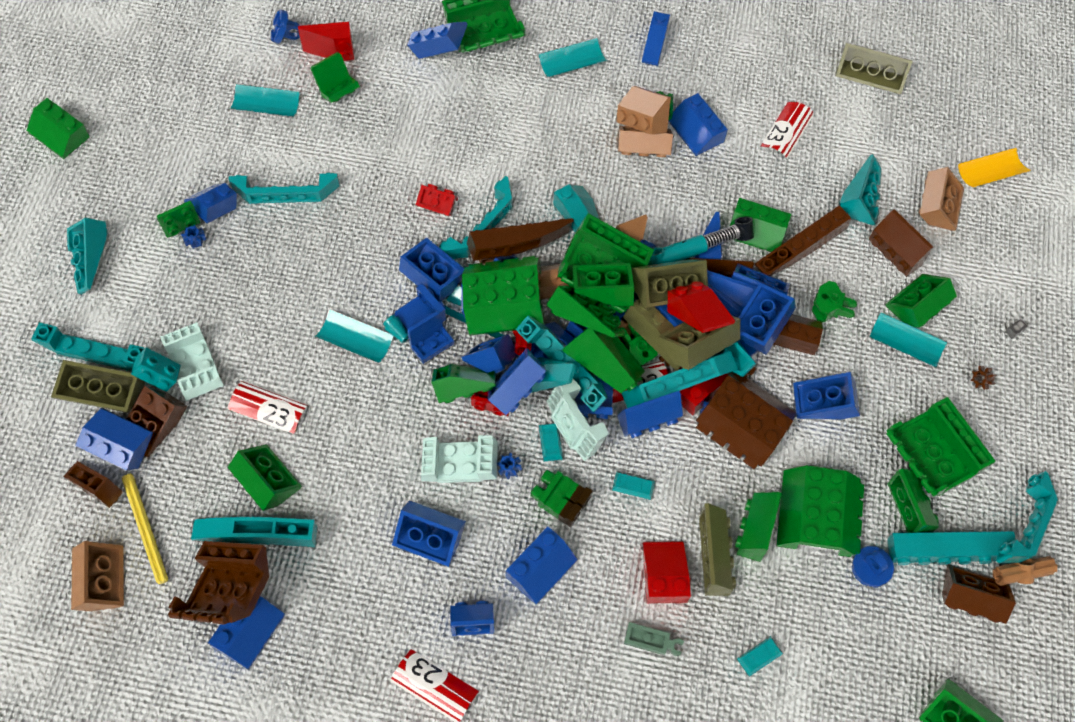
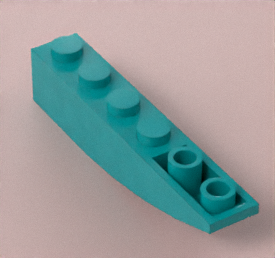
M274 517L194 519L191 540L315 547L318 527L315 520Z

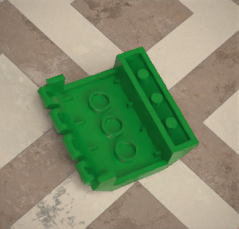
M510 0L442 1L447 24L453 22H467L468 24L458 52H468L526 35L522 21L517 22L510 7Z
M588 213L569 244L559 266L558 277L561 278L562 282L573 287L572 265L631 263V267L646 266L654 249ZM610 305V308L621 314L625 313L630 307Z
M523 257L522 260H519V258L507 259L504 262H501V260L486 262L485 265L482 263L470 264L469 267L464 268L462 273L463 310L469 336L516 330L528 315L545 326L544 309L540 299L539 274H541V264L539 257Z
M948 397L933 404L923 414L905 423L900 421L886 430L888 438L893 445H897L898 452L906 462H909L908 466L916 477L922 480L921 484L928 494H932L933 497L940 496L963 484L996 462Z
M807 465L784 470L776 547L797 549L800 544L839 550L838 556L851 557L852 555L860 554L861 540L857 537L861 536L862 520L858 518H861L863 515V501L860 499L864 498V484L860 483V478L844 470Z

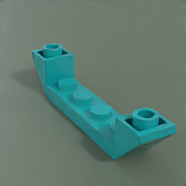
M337 173L319 174V186L292 185L289 187L255 186L250 188L247 176H229L232 189L249 204L322 202L340 186Z
M507 176L501 181L499 180L494 186L495 198L498 199L495 208L491 212H487L484 220L477 224L473 231L495 228L512 209V196ZM466 236L462 243L449 237L439 246L452 259L467 258L471 255L467 246L469 236Z
M528 315L516 328V331L528 343H535L549 359L576 365L573 379L581 387L580 392L583 395L580 399L593 412L604 403L608 397L602 383L588 369L563 352L562 349L566 345L548 327Z
M44 323L38 324L31 338L32 341L56 354L127 371L133 369L136 357L145 349L144 347L132 344L129 345L128 349L65 335L61 333L58 327Z
M729 351L706 359L692 369L683 368L640 384L629 392L628 390L622 392L626 407L629 408L676 391H681L735 371L738 368L732 352Z
M1046 471L1038 475L1034 474L1029 478L1026 492L1036 500L1034 504L1035 509L1028 519L1029 523L1023 531L1022 540L1020 542L1017 539L1009 543L1005 542L999 547V554L996 558L998 563H1021L1036 556L1058 501L1050 476Z

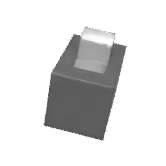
M1019 319L1009 326L1005 332L1013 339L1028 326Z

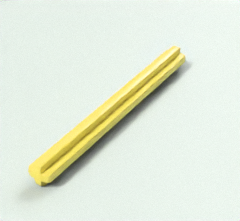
M128 473L122 476V481L155 580L158 584H163L168 581V576L134 476Z

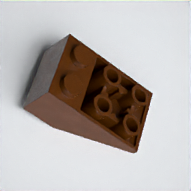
M144 386L127 417V420L153 432L144 454L146 457H149L173 430L187 408V405L155 386Z

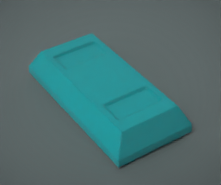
M556 424L539 425L543 462L563 460L560 434Z
M616 472L612 491L651 500L655 481Z
M770 636L738 657L737 660L750 677L783 655V652Z

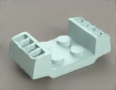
M197 322L160 336L170 360L181 365L177 382L186 401L224 386Z
M572 379L570 384L555 387L547 400V404L552 412L551 419L556 424L570 449L575 450L586 461L596 454L609 433L603 422L591 427L589 426L587 419L582 415L574 401L581 387Z
M478 435V442L439 443L437 437L423 438L421 481L455 483L497 479L498 441L493 436Z

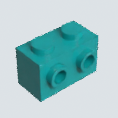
M145 347L136 357L131 375L167 392L177 382L181 365Z

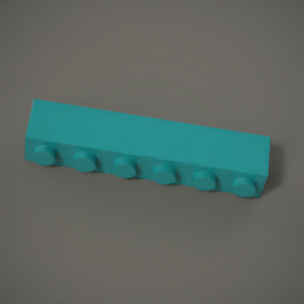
M1014 531L892 533L887 539V544L893 563H898L900 566L911 563L928 565L931 562H938L939 565H947L951 562H959L960 565L972 562L989 564L992 561H996L999 547L1005 542L1009 543L1016 540Z

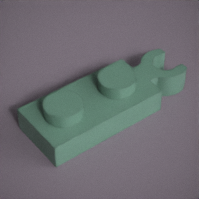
M629 622L624 644L664 656L666 651L669 650L672 655L680 656L682 652L677 651L674 645H683L684 641L680 638L670 640V633Z

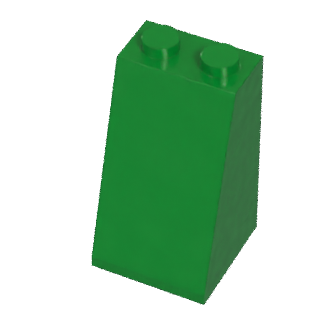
M587 328L562 349L564 353L620 393L626 389L628 392L631 391L643 379L641 376L645 370L618 337L613 338Z

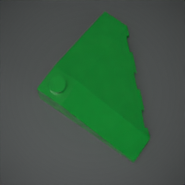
M558 286L547 303L551 312L557 317L567 319L613 338L621 337L625 334L624 329H618L621 321L619 316L613 315L616 310L610 308L609 304L606 306L595 299L575 293L574 286Z

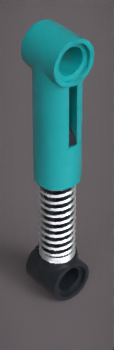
M746 216L735 219L732 226L704 236L700 234L663 248L654 247L652 248L654 251L648 265L682 261L705 253L708 248L734 239L739 241L751 240L754 238L753 219Z

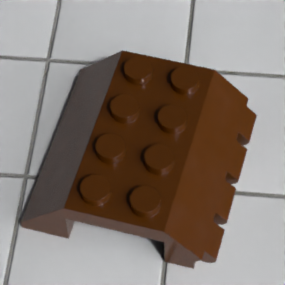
M729 372L710 402L696 419L698 422L696 429L706 436L712 431L713 434L710 439L722 447L729 443L730 445L726 450L738 459L743 454L746 455L743 462L752 469H755L757 465L762 467L794 421L796 412L747 377Z
M204 541L195 560L205 568L186 603L174 596L168 607L170 609L168 613L169 618L197 620L198 622H212L224 625L250 616L269 579L266 547L256 544Z

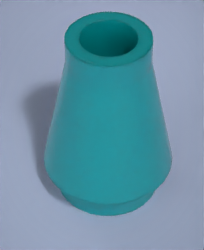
M392 315L384 321V329L401 343L409 339L408 333L399 317Z

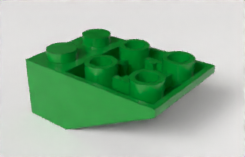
M450 364L434 369L431 383L438 402L451 403L456 398L462 396L467 398L481 390L482 392L492 390L496 386V373L494 371L486 373L475 367Z

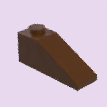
M76 461L63 476L108 508L117 502L123 493L110 479L79 461Z

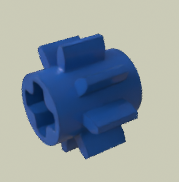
M195 225L186 227L185 233L181 234L185 246L190 245L193 249L199 246L202 247L203 240H206L203 228L198 229Z
M512 453L505 457L502 455L501 461L497 462V466L501 468L498 471L501 476L505 474L508 480L512 476L518 477L517 473L523 469L519 465L521 462L519 457L514 459Z

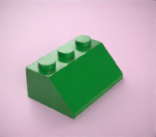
M49 98L44 99L33 109L26 130L63 160L90 138L80 121Z
M739 198L730 226L739 217H751L753 219L754 238L748 241H739L737 239H734V241L769 252L781 246L791 214Z
M921 274L887 302L886 307L903 323L920 328L945 306L949 305L957 295L951 278Z
M267 444L237 451L227 467L263 511L278 507L302 487Z
M899 469L887 484L907 532L933 533L939 527L937 515L931 509L929 497L924 493L921 479H918L912 470Z
M754 493L751 499L747 498L744 508L747 511V515L742 517L739 527L743 529L742 534L737 536L735 547L738 548L736 555L758 562L762 560L769 547L782 493Z
M949 678L936 691L919 716L922 722H1004L1003 719Z

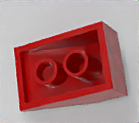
M349 21L298 26L303 52L324 58L338 52L342 55L344 61L354 60Z
M693 282L690 285L678 286L676 289L668 291L667 312L702 333L735 324V319L713 290L702 282Z
M727 374L681 390L682 407L693 416L703 407L704 401L708 402L714 396Z
M643 542L646 604L688 603L691 597L684 542Z

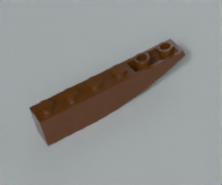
M839 205L757 261L755 266L761 273L769 276L780 272L845 231L849 226L851 217Z
M573 218L487 230H475L469 233L467 246L473 261L515 255L541 247L570 232L574 220Z

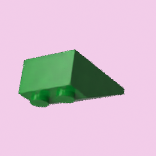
M631 263L572 265L575 293L612 306H634V282Z

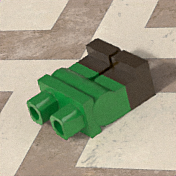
M546 470L541 477V481L548 485L547 488L544 490L536 485L531 491L530 496L538 501V507L544 509L571 528L592 497L593 490L588 487H582L559 471L555 474Z

